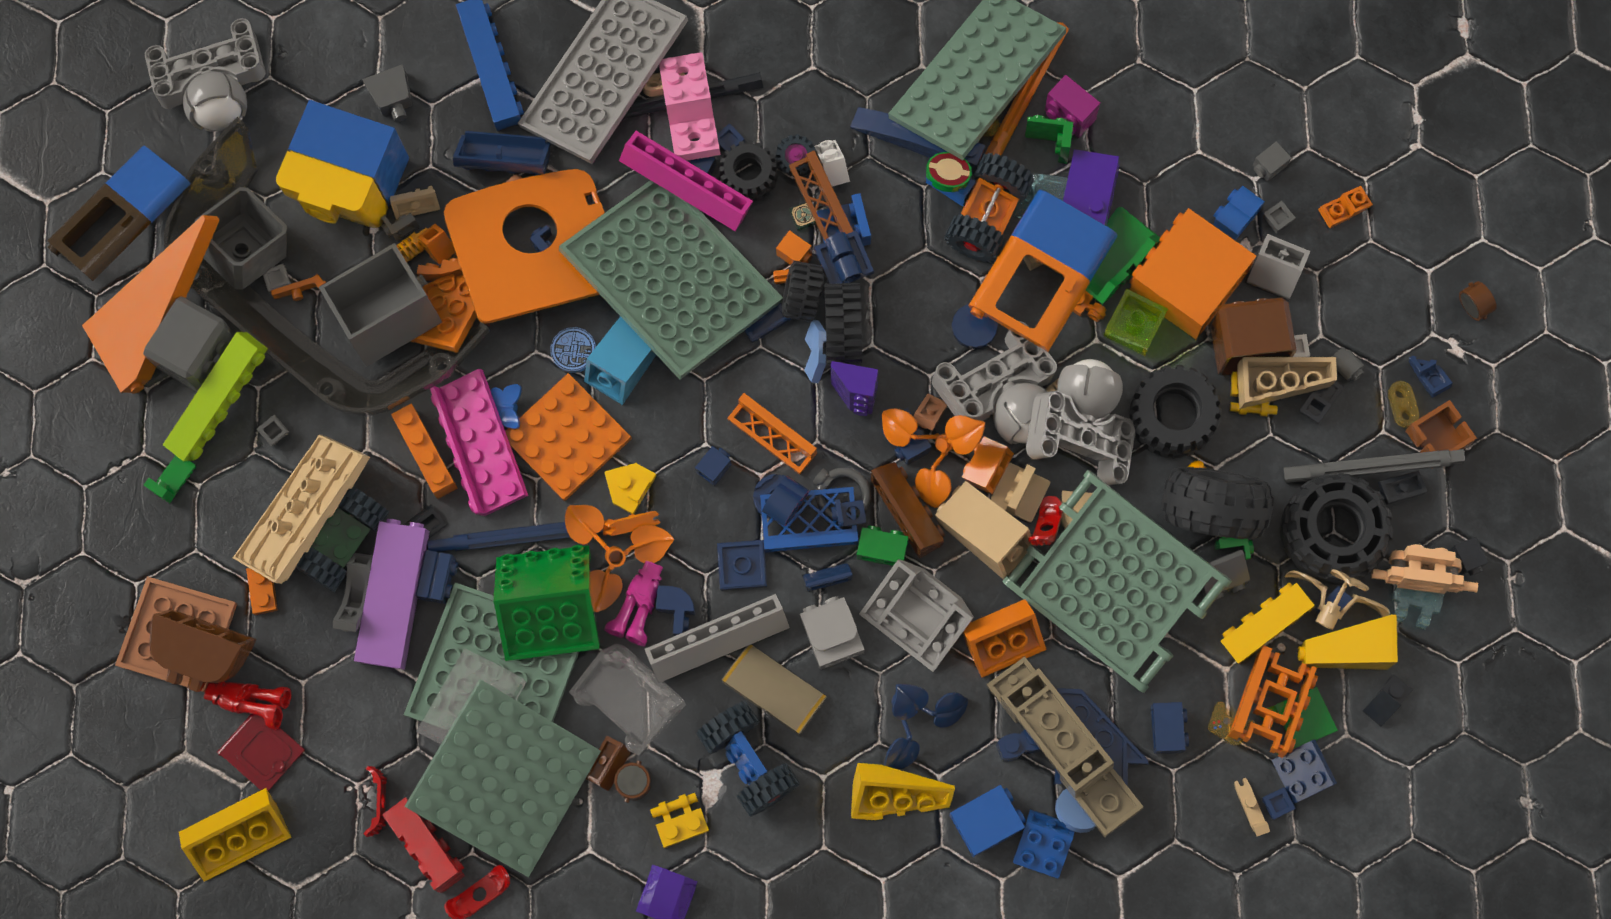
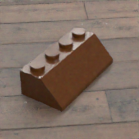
M893 462L871 470L873 486L901 531L905 533V536H908V542L918 558L921 559L944 544L943 537H945V534L939 525L935 526L930 519L933 515L927 505L922 506L919 498L921 496L914 485L910 487L906 480L908 475L902 466L898 468L897 464Z

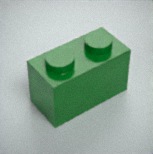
M876 526L862 527L857 559L894 566L898 559L903 561L905 559L908 536H904L905 533L897 530H891L888 533L881 531V528Z

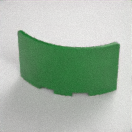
M1118 207L1108 219L1107 227L1116 232L1117 238L1086 288V291L1102 304L1116 293L1121 284L1124 285L1132 277L1133 267L1137 268L1142 261L1145 262V257L1153 247L1156 248L1160 243V237L1123 207Z

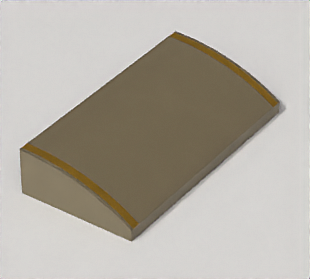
M751 644L744 649L722 678V683L799 736H801L827 698V696Z

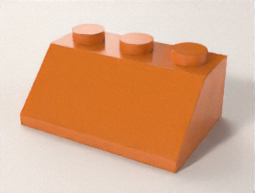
M1026 599L970 622L963 631L966 645L981 677L1015 664L1024 656L1028 658L1046 650L1036 615Z

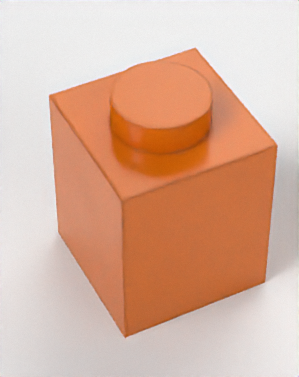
M436 224L417 237L429 256L439 265L442 263V260H449L455 253L451 240L445 231Z
M790 230L776 247L777 256L790 265L793 261L809 263L813 256L811 254L812 246Z

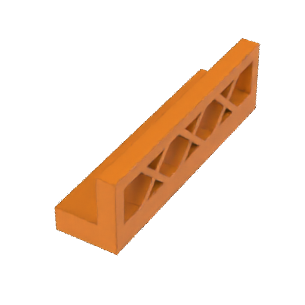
M743 393L738 399V406L727 419L800 475L816 456L817 448ZM744 409L750 414L751 422L741 423L735 417ZM765 425L769 429V436L759 437L755 434L754 426ZM772 439H784L787 442V450L777 451L773 447ZM801 452L807 458L798 467L791 461L790 453Z

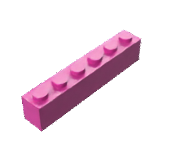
M635 131L625 144L619 159L621 163L734 231L737 230L746 217L753 202L638 131Z

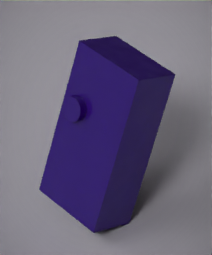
M1074 149L1063 201L1107 226L1120 168L1119 156Z

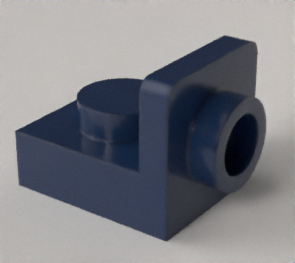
M548 225L543 228L539 227L532 233L530 241L537 253L551 246V243L547 240L552 236L551 228Z

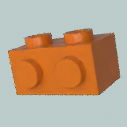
M983 437L974 449L971 461L965 465L962 478L972 486L993 494L1014 454L1007 446Z

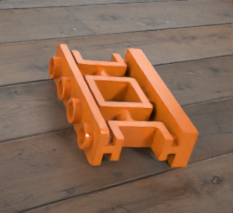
M1263 645L1257 653L1228 737L1235 740L1241 738L1244 742H1248L1252 733L1272 740L1273 744L1270 752H1276L1279 757L1283 758L1288 752L1291 753L1295 746L1296 740L1293 739L1295 731L1298 732L1303 723V718L1300 716L1302 710H1306L1311 699V697L1307 696L1309 689H1313L1317 682L1318 676L1315 675L1317 667L1312 666L1309 668L1307 664L1302 663L1298 672L1277 665L1280 654L1277 652L1272 653V648ZM1269 661L1270 664L1267 671L1279 676L1277 683L1266 679L1262 687H1259L1267 662ZM1304 675L1305 679L1297 702H1295L1297 692L1286 688L1288 680L1299 684ZM1267 690L1288 698L1283 715L1262 707ZM1254 703L1255 707L1252 713L1263 717L1264 720L1262 726L1250 722L1245 730L1244 727ZM1288 718H1291L1281 745L1280 741L1283 734L1271 730L1272 724L1276 722L1284 726Z

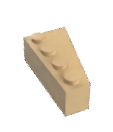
M1243 357L1237 364L1239 409L1331 387L1337 381L1336 357Z

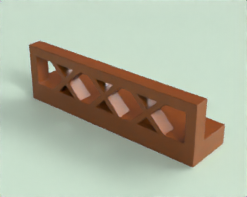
M815 150L807 153L805 158L790 164L789 168L824 241L829 238L826 233L829 224L838 227L840 232H845L846 234L853 232ZM807 163L811 170L809 178L799 176L796 168ZM802 181L807 182L806 187H804ZM809 184L819 187L821 192L818 199L808 195L807 189ZM811 201H813V202L816 203L815 208H814V206H813V204H812ZM819 204L829 208L830 215L828 220L818 216L816 211ZM832 216H833L835 222L830 221V219H831ZM822 222L826 223L825 229L822 225Z

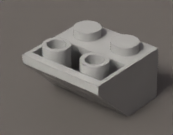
M1267 234L1246 283L1289 300L1310 251Z

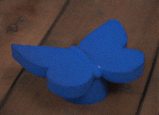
M509 385L504 390L497 387L492 388L490 391L502 424L508 428L518 429L520 427V420L516 413V402L521 396V385Z

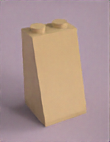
M967 481L953 491L952 497L946 503L941 504L935 514L938 523L1002 579L1012 573L1026 555V549L1031 544L1028 542V538L1032 536L1029 528Z

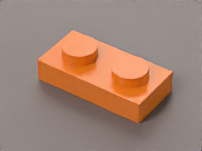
M246 568L252 613L259 615L278 611L274 582L254 570Z

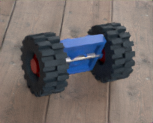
M742 701L726 709L723 713L721 712L717 717L712 718L696 734L709 754L716 753L720 749H726L725 753L728 760L732 764L735 763L739 769V777L744 784L748 783L749 785L738 793L737 798L749 817H752L790 794L800 783L787 763L767 772L744 736L758 725L759 720L747 701Z

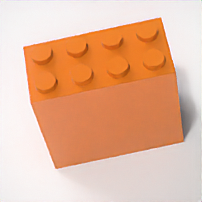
M1188 208L1184 214L1181 212L1173 221L1174 225L1171 230H1166L1163 233L1157 248L1153 247L1149 251L1143 266L1139 264L1132 273L1133 277L1129 282L1132 284L1129 292L1197 340L1223 304H1225L1249 273L1256 255Z

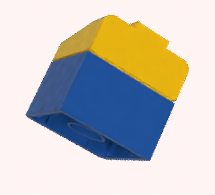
M309 100L288 148L289 151H287L278 171L276 182L286 196L299 202L304 211L314 218L335 224L338 218L341 217L371 228H378L383 223L381 217L387 214L388 207L391 204L390 196H394L409 161V156L395 128Z

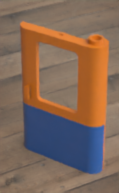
M1038 190L968 305L971 309L970 313L979 319L989 317L1049 352L1116 240V232L1050 193ZM1025 256H1031L1064 276V281L1035 328H1029L996 308L998 299Z

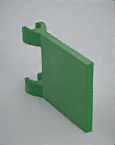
M1317 687L1308 692L1307 696L1311 697L1307 709L1302 710L1300 717L1303 718V723L1300 730L1294 733L1293 739L1296 740L1293 749L1338 731ZM1287 700L1267 709L1283 715ZM1288 718L1287 723L1283 726L1285 731H1287L1291 718Z

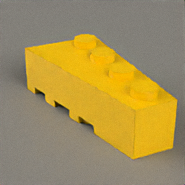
M1297 583L1285 585L1279 590L1281 595L1275 600L1272 597L1268 598L1260 605L1262 609L1258 613L1250 612L1241 619L1243 624L1237 629L1232 626L1222 634L1224 637L1221 640L1222 644L1238 664L1259 650L1266 642L1279 635L1287 626L1289 627L1298 621L1304 613L1310 612L1315 608V605Z

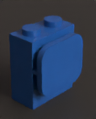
M999 785L950 813L949 816L972 857L998 845L1025 828L1023 823L1026 820L1019 809L1015 811L1011 803L1014 799L1008 788L1003 789Z

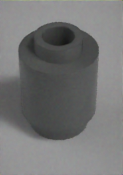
M1343 347L1332 356L1336 357L1337 371L1347 381L1353 380L1355 382L1365 373L1363 371L1365 365L1351 350H1346Z

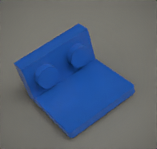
M861 194L851 195V203L841 205L852 230H857L863 246L870 245L871 233ZM829 208L819 210L817 214L819 217L828 220L830 210ZM832 216L831 219H830V221L835 222V220H834V218H833V216ZM822 222V225L825 229L826 223ZM829 224L826 233L830 237L840 233L838 227Z
M1030 810L1013 863L1059 878L1073 840L1074 831L1066 828L1067 825L1060 822L1057 818Z

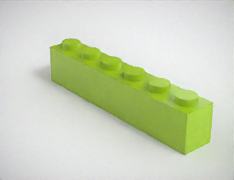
M236 332L163 443V446L182 461L198 459L203 452L202 448L205 443L214 436L217 425L226 418L230 405L238 400L242 387L251 380L255 367L263 362L264 354L268 348L249 333Z

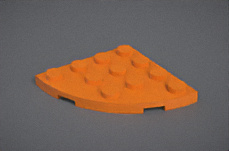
M451 274L422 287L442 323L411 340V342L453 352L459 351L477 315L464 276Z

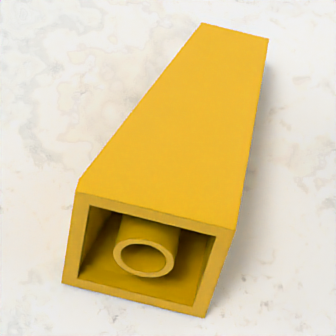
M1388 615L1307 639L1301 644L1302 646L1298 647V660L1307 664L1309 668L1314 666L1317 668L1388 670L1398 662L1397 615Z

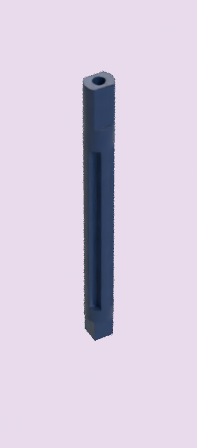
M565 522L459 534L451 538L429 540L428 550L434 552L454 549L455 551L570 538Z

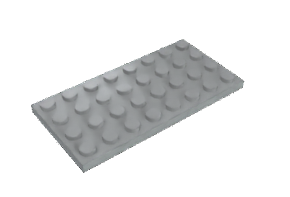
M601 0L518 122L520 128L538 137H542L561 149L593 164L688 22L687 16L655 0Z

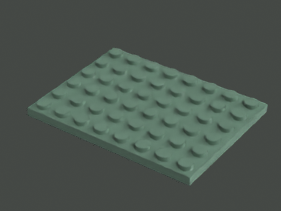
M651 180L559 246V251L679 379H682L783 300V297L699 209Z

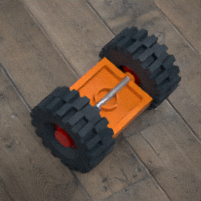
M992 153L984 154L974 173L973 179L976 180V183L961 214L953 217L944 236V240L947 241L946 243L952 245L951 248L958 250V253L965 254L976 261L994 263L1006 241L1005 236L1002 234L1017 203L1025 201L1035 178L1033 174H1030L1031 171L1025 169L1024 165L1017 164V161L1009 160L1006 156L1000 157L999 154L993 155Z

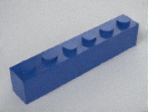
M467 0L456 4L496 130L499 131L518 125L521 119L520 115H523L524 111L521 102L515 101L514 95L518 93L514 81L509 82L507 77L511 75L508 63H503L501 56L505 55L501 42L496 43L494 37L498 35L495 23H490L488 18L492 16L489 4H484L483 0Z

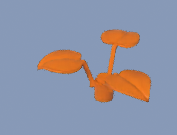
M887 409L882 413L883 431L891 444L903 447L909 444L911 438L915 440H936L935 446L941 452V455L932 465L931 470L922 468L918 471L915 478V486L924 502L931 507L938 508L950 495L951 481L946 473L940 470L936 471V467L948 455V452L953 449L956 453L962 455L972 452L983 436L985 422L957 415L948 420L945 433L941 435L938 433L934 435H915L913 433L917 430L918 423L910 413L900 409Z
M569 505L566 509L565 525L569 536L580 544H587L594 537L606 550L605 559L609 563L606 572L598 569L590 572V592L594 612L608 608L619 597L622 591V580L617 574H610V571L614 567L622 566L626 560V555L630 551L635 549V557L640 562L645 563V561L655 563L665 555L669 546L674 541V538L664 529L653 525H642L631 533L630 538L634 545L629 546L624 551L617 546L609 547L596 534L604 527V517L597 508L590 505Z

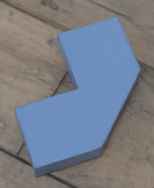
M813 320L805 337L811 353L804 371L811 382L819 383L826 366V355L823 354V342H826V331L820 321Z

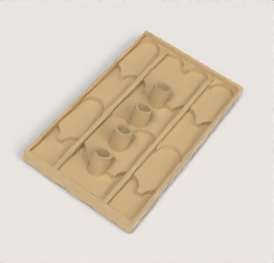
M319 435L236 552L233 559L274 583L282 584L287 581L303 553L309 551L327 518L334 514L348 488L352 489L370 457L327 436Z

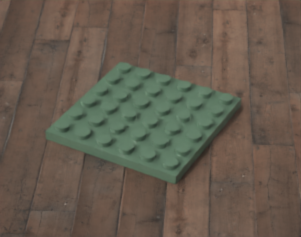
M455 583L404 716L449 731L477 682L481 679L553 722L579 652L505 661L493 602L494 596Z
M479 679L404 807L529 877L601 751Z

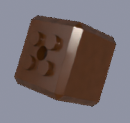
M1261 298L1255 301H1236L1231 304H1223L1210 327L1218 375L1225 376L1231 375L1232 372H1237V364L1243 357H1293L1297 351L1289 303L1283 298Z

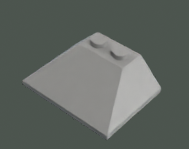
M901 559L897 560L859 613V615L932 672L936 670L974 618L958 594L924 568Z

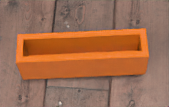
M412 403L392 413L391 415L435 497L439 499L458 489Z

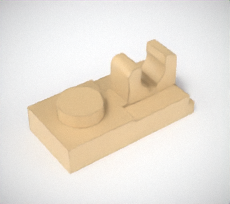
M428 186V189L425 190L416 189L415 192L390 196V202L396 219L409 213L418 215L440 210L439 202L432 186Z

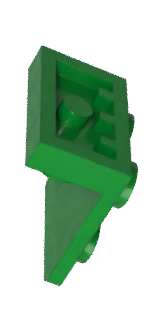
M1040 115L1028 117L1025 137L1056 141L1055 155H1059L1058 163L1067 164L1073 122H1069L1064 118L1046 119Z

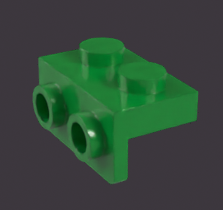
M1220 537V539L1214 540L1215 550L1239 547V550L1244 552L1245 560L1251 559L1250 554H1254L1252 540Z

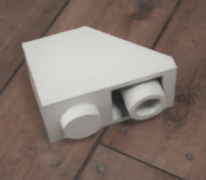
M825 140L819 145L814 146L816 155L831 186L850 182L845 158L836 140Z

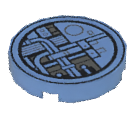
M577 327L566 328L553 338L550 346L551 356L555 364L562 371L579 373L585 370L586 360L596 348V344L586 330Z

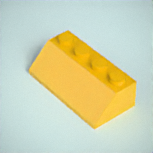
M266 788L179 832L181 849L204 882L291 838L279 808Z

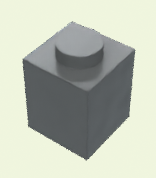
M1276 141L1255 158L1252 166L1255 173L1268 182L1288 166L1291 157Z

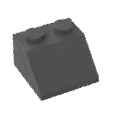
M1243 550L1209 562V564L1232 580L1229 587L1225 586L1214 602L1224 598V593L1232 591L1235 594L1246 589L1245 585L1250 581ZM1211 577L1199 592L1202 600L1218 581L1214 577Z

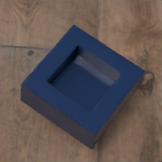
M730 123L717 134L719 147L724 152L726 150L730 152V146L733 144L737 147L740 141L745 142V139Z
M1285 787L1261 798L1272 820L1296 809Z

